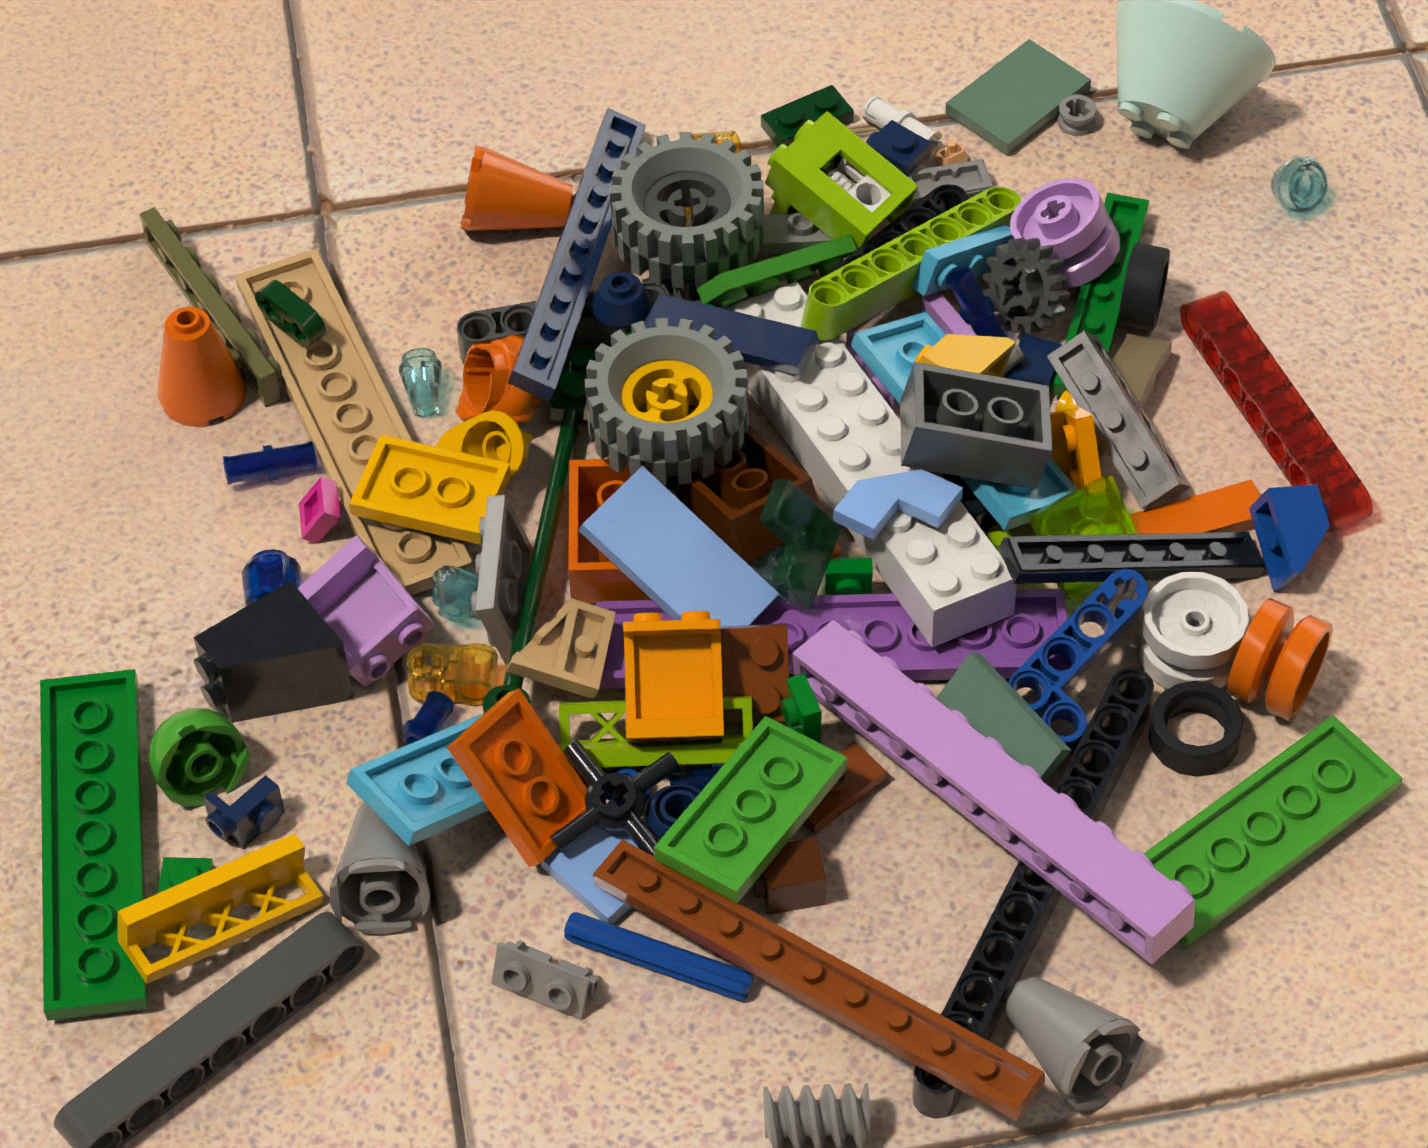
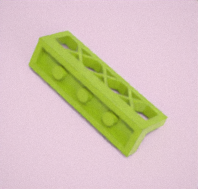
M752 696L723 697V709H742L743 734L724 735V740L627 743L626 737L613 726L626 713V700L559 703L560 749L563 752L569 744L576 741L571 740L570 714H590L603 727L592 739L579 741L599 767L649 766L667 752L674 756L679 765L726 763L753 731ZM600 713H615V714H614V716L608 721V720H607L606 718H604ZM609 731L616 739L601 738Z

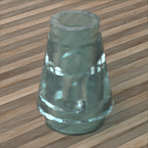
M417 348L407 351L401 358L402 362L398 367V371L413 414L417 417L433 416L439 412L442 362L431 349Z

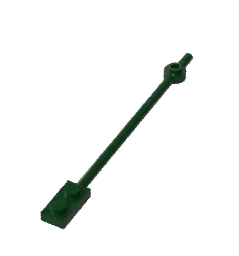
M570 345L557 386L552 395L550 420L562 421L508 664L512 656L517 651L520 652L533 639L569 475V460H572L579 424L588 423V420H583L586 406L585 379H587L586 368L589 360L596 361L595 350L597 348ZM506 672L503 685L490 690L484 697L483 714L508 692L519 688L531 705L528 693L522 689L524 677Z

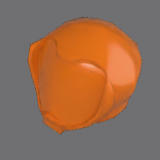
M510 335L494 340L490 344L471 345L464 362L463 391L459 398L458 407L455 410L463 422L491 410L507 413L518 425L530 422L542 398L507 383L524 336Z

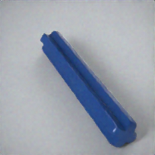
M579 912L571 913L565 924L564 936L568 941L740 1001L746 1000L752 989V973Z

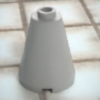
M364 802L357 810L330 887V905L335 917L342 922L343 916L355 923V930L362 933L386 935L401 932L411 927L412 919L421 912L423 917L428 911L430 886L416 844L408 846Z
M1039 977L1020 980L1010 988L1006 997V1016L1062 1098L1075 1110L1089 1111L1102 1106L1109 1101L1104 1093L1115 1083L1123 1089L1131 1080L1140 1065L1145 1050V1040L1138 1035V1032L1141 1030L1131 1020Z

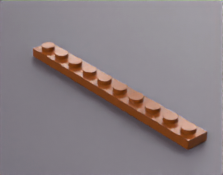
M623 839L593 873L595 886L1016 1122L1045 1083L1044 1071L743 905L731 901L655 860L654 856Z

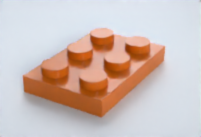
M520 688L508 692L447 746L453 758L528 867L540 864L556 849L549 836L586 811L585 797L588 790Z

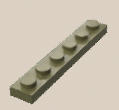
M155 207L140 213L147 245L192 307L199 308L207 313L242 370L245 380L263 405L267 407L280 401L278 381L282 380V374L276 361L272 356L265 358L262 354L261 345L256 334L251 328L246 330L243 328L239 313L232 301L224 302L221 298L219 286L211 273L204 275L201 270L200 261L191 246L185 248L182 245L179 231L171 219L165 221Z

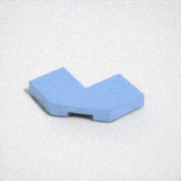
M923 469L858 480L833 510V521L873 540L897 510L939 528L961 501L963 487Z

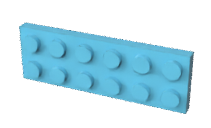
M922 312L856 332L851 347L900 404L916 357L926 345L929 344L933 347L946 334L927 312ZM1051 457L1048 460L1037 490L960 476L1005 531L1075 507L1082 494Z

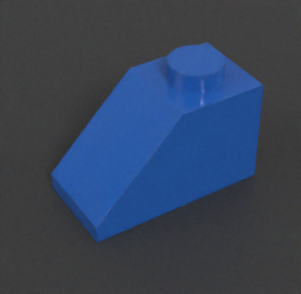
M1317 484L1268 488L1249 507L1273 592L1282 591L1303 571L1330 527L1328 508L1322 501Z

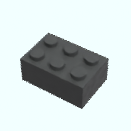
M914 362L900 400L901 466L1037 490L1052 453L1049 386Z

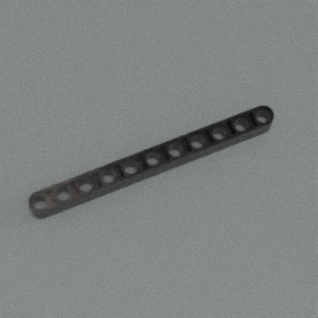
M1125 668L1118 671L1112 677L1055 789L1058 794L1064 793L1071 797L1078 808L1082 809L1080 811L1094 822L1099 821L1149 720L1154 684L1148 673L1141 669ZM1089 770L1099 771L1100 773H1092ZM1019 860L941 1013L942 1016L988 1041L1005 1010L1006 997L1010 988L1020 980L1062 895L1060 891L1021 860ZM1037 882L1042 883L1045 886L1035 887L1030 885L1029 883ZM1019 921V922H1023V923L1026 924V925H1025V926H1014V925L1010 924L1009 922ZM999 960L1006 963V965L995 966L989 962ZM972 1000H979L985 1002L987 1005L977 1007L969 1004L968 1002ZM915 1065L912 1099L915 1108L924 1116L934 1119L943 1118L951 1114L957 1107L964 1092ZM929 1082H940L947 1087L936 1090L929 1088L926 1084Z

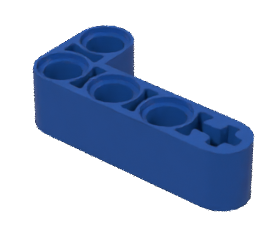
M1122 569L1111 574L1012 675L1008 682L1015 691L1026 687L1037 692L1040 700L1028 705L1050 728L1051 723L1059 719L1067 720L1074 726V734L1066 737L1059 736L1071 749L1070 753L1076 750L1086 730L1087 719L1082 708L1065 692L1121 636L1142 612L1147 598L1148 587L1142 575L1134 570ZM1126 592L1130 593L1132 599H1123L1116 606L1113 614L1110 609L1113 606L1116 594L1122 596ZM1085 622H1095L1101 626L1104 634L1095 638L1089 637L1082 632L1080 625ZM1052 655H1063L1070 660L1072 667L1063 671L1056 670L1051 667L1047 659Z

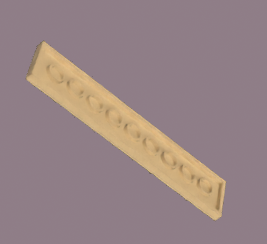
M317 248L235 275L237 288L269 355L274 358L281 371L283 385L328 479L337 482L338 500L355 536L357 535L377 553L411 595L473 574V562L462 540L354 516L350 513L349 502L380 435L412 441ZM272 280H278L317 311L325 324L326 335L308 348L299 345L265 317L256 303L255 293Z

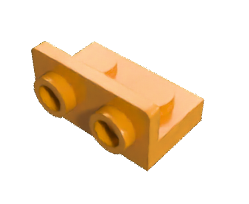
M1080 407L1051 412L1052 453L1050 457L1082 493L1079 499L1081 504L1088 509L1106 505L1093 415Z

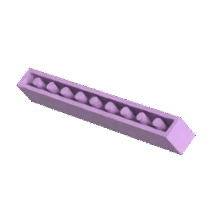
M832 620L792 653L794 676L805 673L816 699L1150 964L1153 965L1194 927L1195 899L1182 883L1177 880L1171 881L1154 868L1152 862L1142 852L1130 850L1116 838L1113 831L1106 824L1099 821L1094 822L1079 810L1071 797L1064 793L1058 794L1042 781L1040 775L1028 765L1022 766L1010 757L996 739L984 737L970 725L967 718L961 712L948 709L935 698L932 691L922 683L916 684L901 672L898 665L887 656L881 657L869 648L865 640L856 631H848L835 620Z

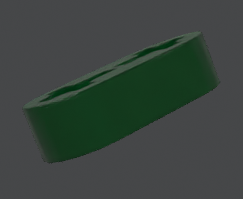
M272 280L255 293L256 303L265 317L299 345L308 348L326 335L325 324L317 311L278 280Z

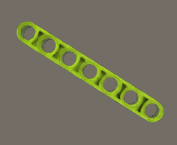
M989 188L815 281L809 287L801 327L815 330L819 340H831L914 295L917 291L911 286L925 250L1002 224L1010 227L1011 216L1017 205L1022 201L1021 197L1009 188Z

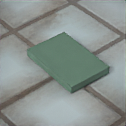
M1028 39L946 102L945 113L1008 155L1059 115L1061 100L1070 95L1086 94L1091 88V79Z
M970 652L936 697L948 709L961 712L967 718L970 725L984 737L996 739L1003 746L1006 753L1019 764L1032 767L1040 775L1044 783L1048 781L1071 751L980 653Z

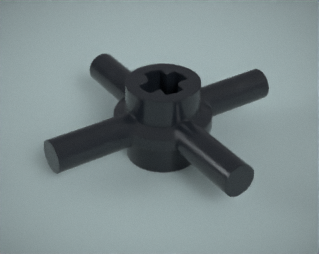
M579 740L569 744L563 753L590 787L585 797L586 811L549 836L555 848L561 853L598 826L608 831L625 830L639 849L654 856V846L658 843V840L640 819L644 809L643 794L680 768L674 756L667 752L631 778L621 773L605 774ZM612 797L616 802L623 799V805L618 807L613 802L606 804V799Z

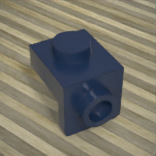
M893 120L879 132L875 131L866 141L869 146L907 177L932 154V142Z
M266 775L230 806L212 791L203 798L208 815L205 821L210 830L221 840L229 838L242 849L262 832L271 830L278 823L281 815L285 813L280 788Z

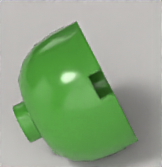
M188 708L174 713L162 722L152 737L148 754L150 769L155 782L170 801L185 807L204 806L203 798L210 791L214 792L222 787H225L226 794L232 791L246 773L250 758L244 738L233 723L223 714L205 708Z

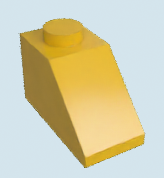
M947 334L933 347L929 344L926 345L916 357L915 362L1001 377L1015 342L1007 337Z

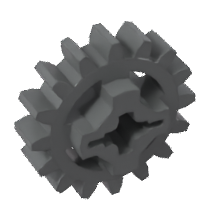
M1022 237L1008 240L1007 244L995 247L997 255L987 257L986 259L988 266L992 270L991 272L983 273L981 276L983 280L989 282V289L982 292L983 297L992 298L993 303L988 308L989 313L999 311L1001 315L998 324L1000 326L1011 324L1012 333L1015 334L1024 331L1027 334L1043 331V328L1054 326L1056 324L1054 316L1063 315L1066 311L1063 305L1060 304V300L1070 298V293L1062 289V283L1068 281L1070 277L1068 274H1060L1059 268L1064 262L1063 258L1052 259L1053 246L1046 245L1040 247L1039 238L1025 240ZM1019 257L1026 259L1023 263H1017L1015 261ZM1034 308L1036 310L1033 314L1025 312L1027 309Z

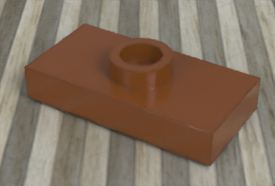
M855 741L839 752L847 757L848 769L803 823L814 835L887 780V771Z

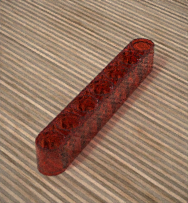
M1222 290L1181 305L1180 318L1187 336L1290 485H1318L1322 501L1327 506L1329 513L1328 521L1330 527L1326 533L1371 517L1373 506L1365 485L1231 296Z

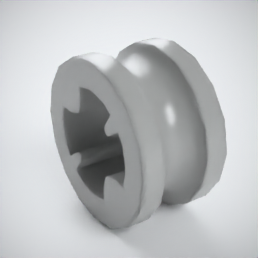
M1083 95L1065 97L1059 104V128L1072 136L1088 134L1095 126L1096 104L1092 99Z

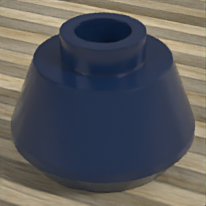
M616 272L606 276L601 281L592 299V312L596 319L614 329H629L631 324L644 321L652 308L651 296L638 277L627 272Z
M672 784L657 791L649 800L646 810L647 822L652 831L661 839L702 790L689 784Z

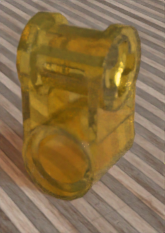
M424 643L412 648L407 655L406 666L410 674L408 680L409 694L413 700L420 704L483 706V699L486 694L497 687L498 654L496 650L488 645L479 643L467 645ZM427 656L431 657L432 666H427ZM425 682L430 683V692H426Z

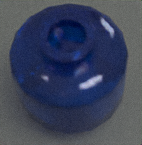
M270 549L258 552L247 562L241 572L245 606L289 581H292L297 588L303 583L300 564L296 559L288 556L281 550Z

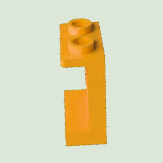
M710 612L681 613L682 620L662 621L661 613L633 614V622H623L627 743L724 740L720 619H711Z

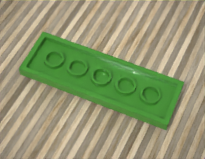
M1332 715L1143 853L1149 858L1156 870L1169 880H1177L1182 883L1195 899L1194 927L1179 942L1185 948L1189 947L1400 789L1402 777Z

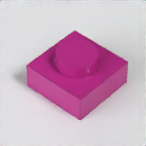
M320 477L298 503L302 539L314 543H319L331 528L336 527L342 514V505L338 500L337 482Z

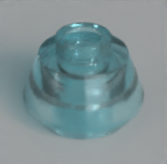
M1306 156L1295 158L1282 164L1275 171L1271 182L1272 193L1288 212L1296 215L1311 213L1321 204L1326 195V171L1322 164L1314 158Z
M444 565L434 571L432 577V602L439 607L437 613L440 616L457 623H463L465 618H475L472 612L471 597L472 593L477 592L479 579L477 574L452 565Z

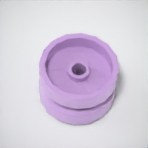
M1064 178L1044 184L1030 192L1017 205L1011 216L1010 232L1014 239L1022 237L1025 240L1039 238L1040 247L1046 245L1053 246L1052 259L1063 258L1064 262L1059 268L1060 274H1068L1070 279L1062 283V289L1081 286L1099 277L1113 264L1120 250V235L1107 213L1100 194L1093 184L1083 179Z

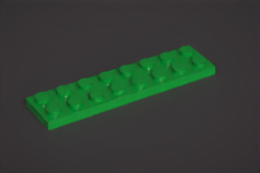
M131 669L40 680L44 1014L47 1021L148 1009V984L145 983L118 942V911L145 899L139 692L136 670ZM147 947L141 950L147 958Z

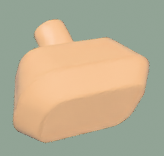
M952 140L948 141L947 147L939 150L934 156V162L937 166L961 163L968 160V155L964 148Z

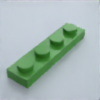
M851 234L721 273L697 288V292L703 304L721 300L722 305L727 306L748 296L746 292L754 290L757 296L781 286L780 281L787 280L788 284L796 281L800 283L812 277V272L819 270L820 275L824 276L841 263L842 259L855 252L857 247Z

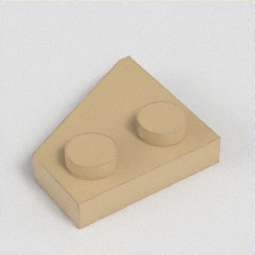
M571 598L550 622L544 624L535 633L533 639L520 652L517 651L512 656L506 672L594 699L599 691L616 612Z

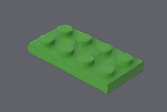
M765 716L654 846L655 860L738 904L848 769L847 757Z

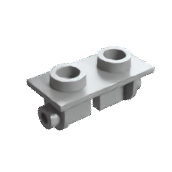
M521 940L517 941L516 944L510 941L506 944L501 942L497 944L491 984L580 1020L583 1019L587 995L593 996L600 983V978L593 975V969L588 967L584 969L562 959L557 965L551 963L552 955L529 947Z

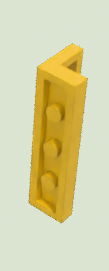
M294 833L119 910L118 942L145 983L149 984L323 905L324 895L304 869L305 846ZM293 881L297 883L305 894L292 901L274 897L277 888ZM243 903L262 907L259 916L250 920L239 919L230 915L233 908ZM199 923L218 927L215 936L206 940L186 937L188 929ZM154 943L173 947L170 956L153 964H150L141 950Z

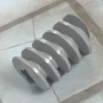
M851 1083L844 1084L839 1099H836L831 1085L825 1084L822 1087L819 1100H815L809 1085L802 1086L798 1100H794L789 1086H782L777 1101H773L768 1087H763L765 1138L769 1139L772 1148H782L785 1138H790L793 1148H803L806 1137L811 1138L815 1148H823L827 1136L832 1137L836 1148H844L848 1135L853 1136L857 1148H865L868 1135H870L868 1083L864 1085L860 1098H857Z

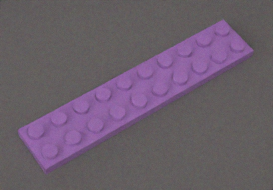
M1064 589L1016 590L1014 615L935 647L930 646L893 593L776 597L750 625L787 624L789 678L794 676L792 653L832 620H835L848 631H856L865 640L869 648L881 657L887 656L898 665L901 672L912 681L950 680L970 652L980 653L1003 678H1011L1067 620ZM653 600L596 602V606L616 612L599 689H625L623 622H633V614L661 613L662 621L673 620ZM1052 655L1047 659L1051 667L1056 670L1063 671L1072 667L1070 660L1063 655Z

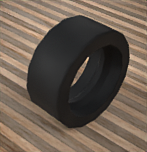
M1135 243L1133 246L1120 303V325L1150 331L1155 329L1168 275L1170 250L1168 248Z
M1198 681L1178 683L1163 691L1154 703L1148 736L1152 752L1163 765L1179 774L1196 777L1215 774L1227 767L1238 753L1243 717L1238 703L1228 692L1221 688ZM1179 713H1203L1218 721L1224 728V736L1221 740L1210 745L1196 746L1186 744L1170 733L1167 729L1168 720Z

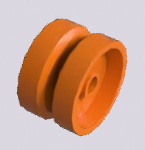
M1269 598L1258 609L1241 641L1231 667L1226 690L1231 696L1249 704L1259 699L1266 691L1265 703L1267 712L1291 721L1302 708L1319 674L1330 645L1333 626L1326 621L1309 615L1300 620L1293 628L1295 621L1293 608Z

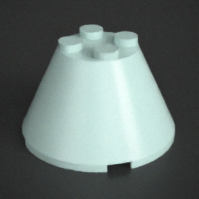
M1119 0L1116 6L1118 113L1131 121L1129 129L1133 133L1151 139L1156 134L1166 138L1168 142L1177 147L1188 149L1193 140L1271 74L1276 61L1273 51L1259 35L1247 26H1243L1240 32L1221 21L1224 16L1223 12L1195 0Z

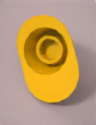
M491 410L452 427L441 436L435 447L510 463L511 478L524 467L528 459V443L533 438L531 434L525 433L507 413Z

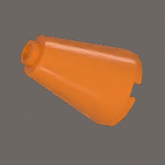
M475 146L464 200L466 205L464 215L461 218L460 229L483 231L563 228L575 194H572L573 185L489 148Z
M196 307L177 309L167 317L164 325L157 387L159 402L171 420L184 426L205 427L210 426L209 420L223 416L224 420L230 418L244 402L247 392L244 374L206 312Z

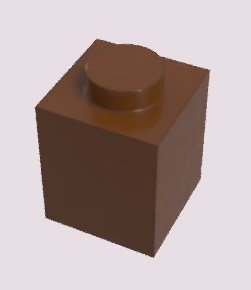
M816 837L787 842L752 885L755 898L764 896L768 915L826 905V875Z

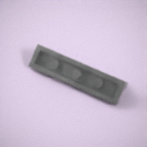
M1083 331L1047 356L1077 406L1093 415L1095 434L1141 509L1146 510L1172 492L1181 494L1192 487L1096 335Z

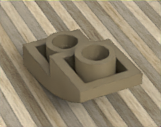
M1129 334L1114 356L1113 362L1142 407L1155 392L1156 375L1171 358L1172 342Z

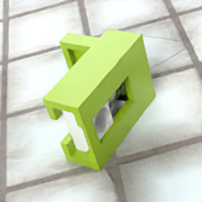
M828 111L815 122L812 120L805 122L796 133L795 141L789 146L785 144L780 145L768 160V165L771 168L765 184L774 191L771 196L774 204L769 215L792 214L796 209L832 240L851 234L857 249L871 239L869 235L885 219L891 223L908 210L918 188L915 182Z

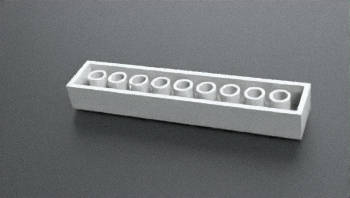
M796 281L723 309L801 327L807 294ZM839 337L831 340H819L801 376L744 362V369L747 368L749 391L833 509H835L858 480L920 470L901 466L900 419ZM927 471L943 478L939 472ZM961 501L939 528L899 510L896 511L874 540L847 528L866 556L872 558L873 566L931 647L1014 615L1017 584L1013 583L1002 556Z

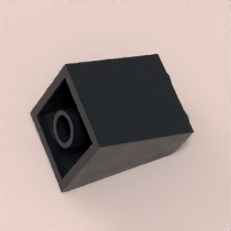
M292 581L285 583L194 637L198 657L194 659V664L198 673L205 681V684L200 687L201 692L208 705L214 711L221 708L232 723L344 702L353 697L343 641Z

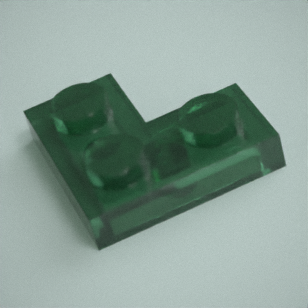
M789 479L775 480L759 519L761 523L786 544L770 586L796 609H811L842 528Z

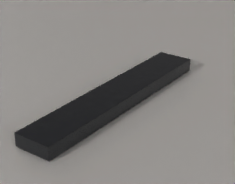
M1249 532L1004 537L999 546L1014 584L1104 582L1111 574L1122 569L1134 570L1141 574L1146 581L1162 580L1181 572H1204L1222 579L1259 578L1265 569V565Z

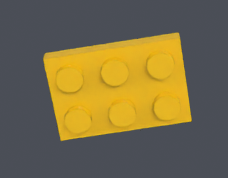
M381 434L349 502L350 513L354 516L481 545L483 541L480 535L479 523L480 518L486 515L487 497L503 495L511 476L510 463Z

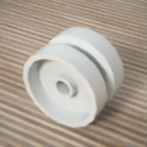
M1181 572L1162 579L1150 590L1143 607L1138 647L1140 662L1153 680L1166 689L1178 683L1192 681L1213 684L1219 688L1227 684L1233 661L1249 624L1247 604L1238 589L1224 579L1204 572Z

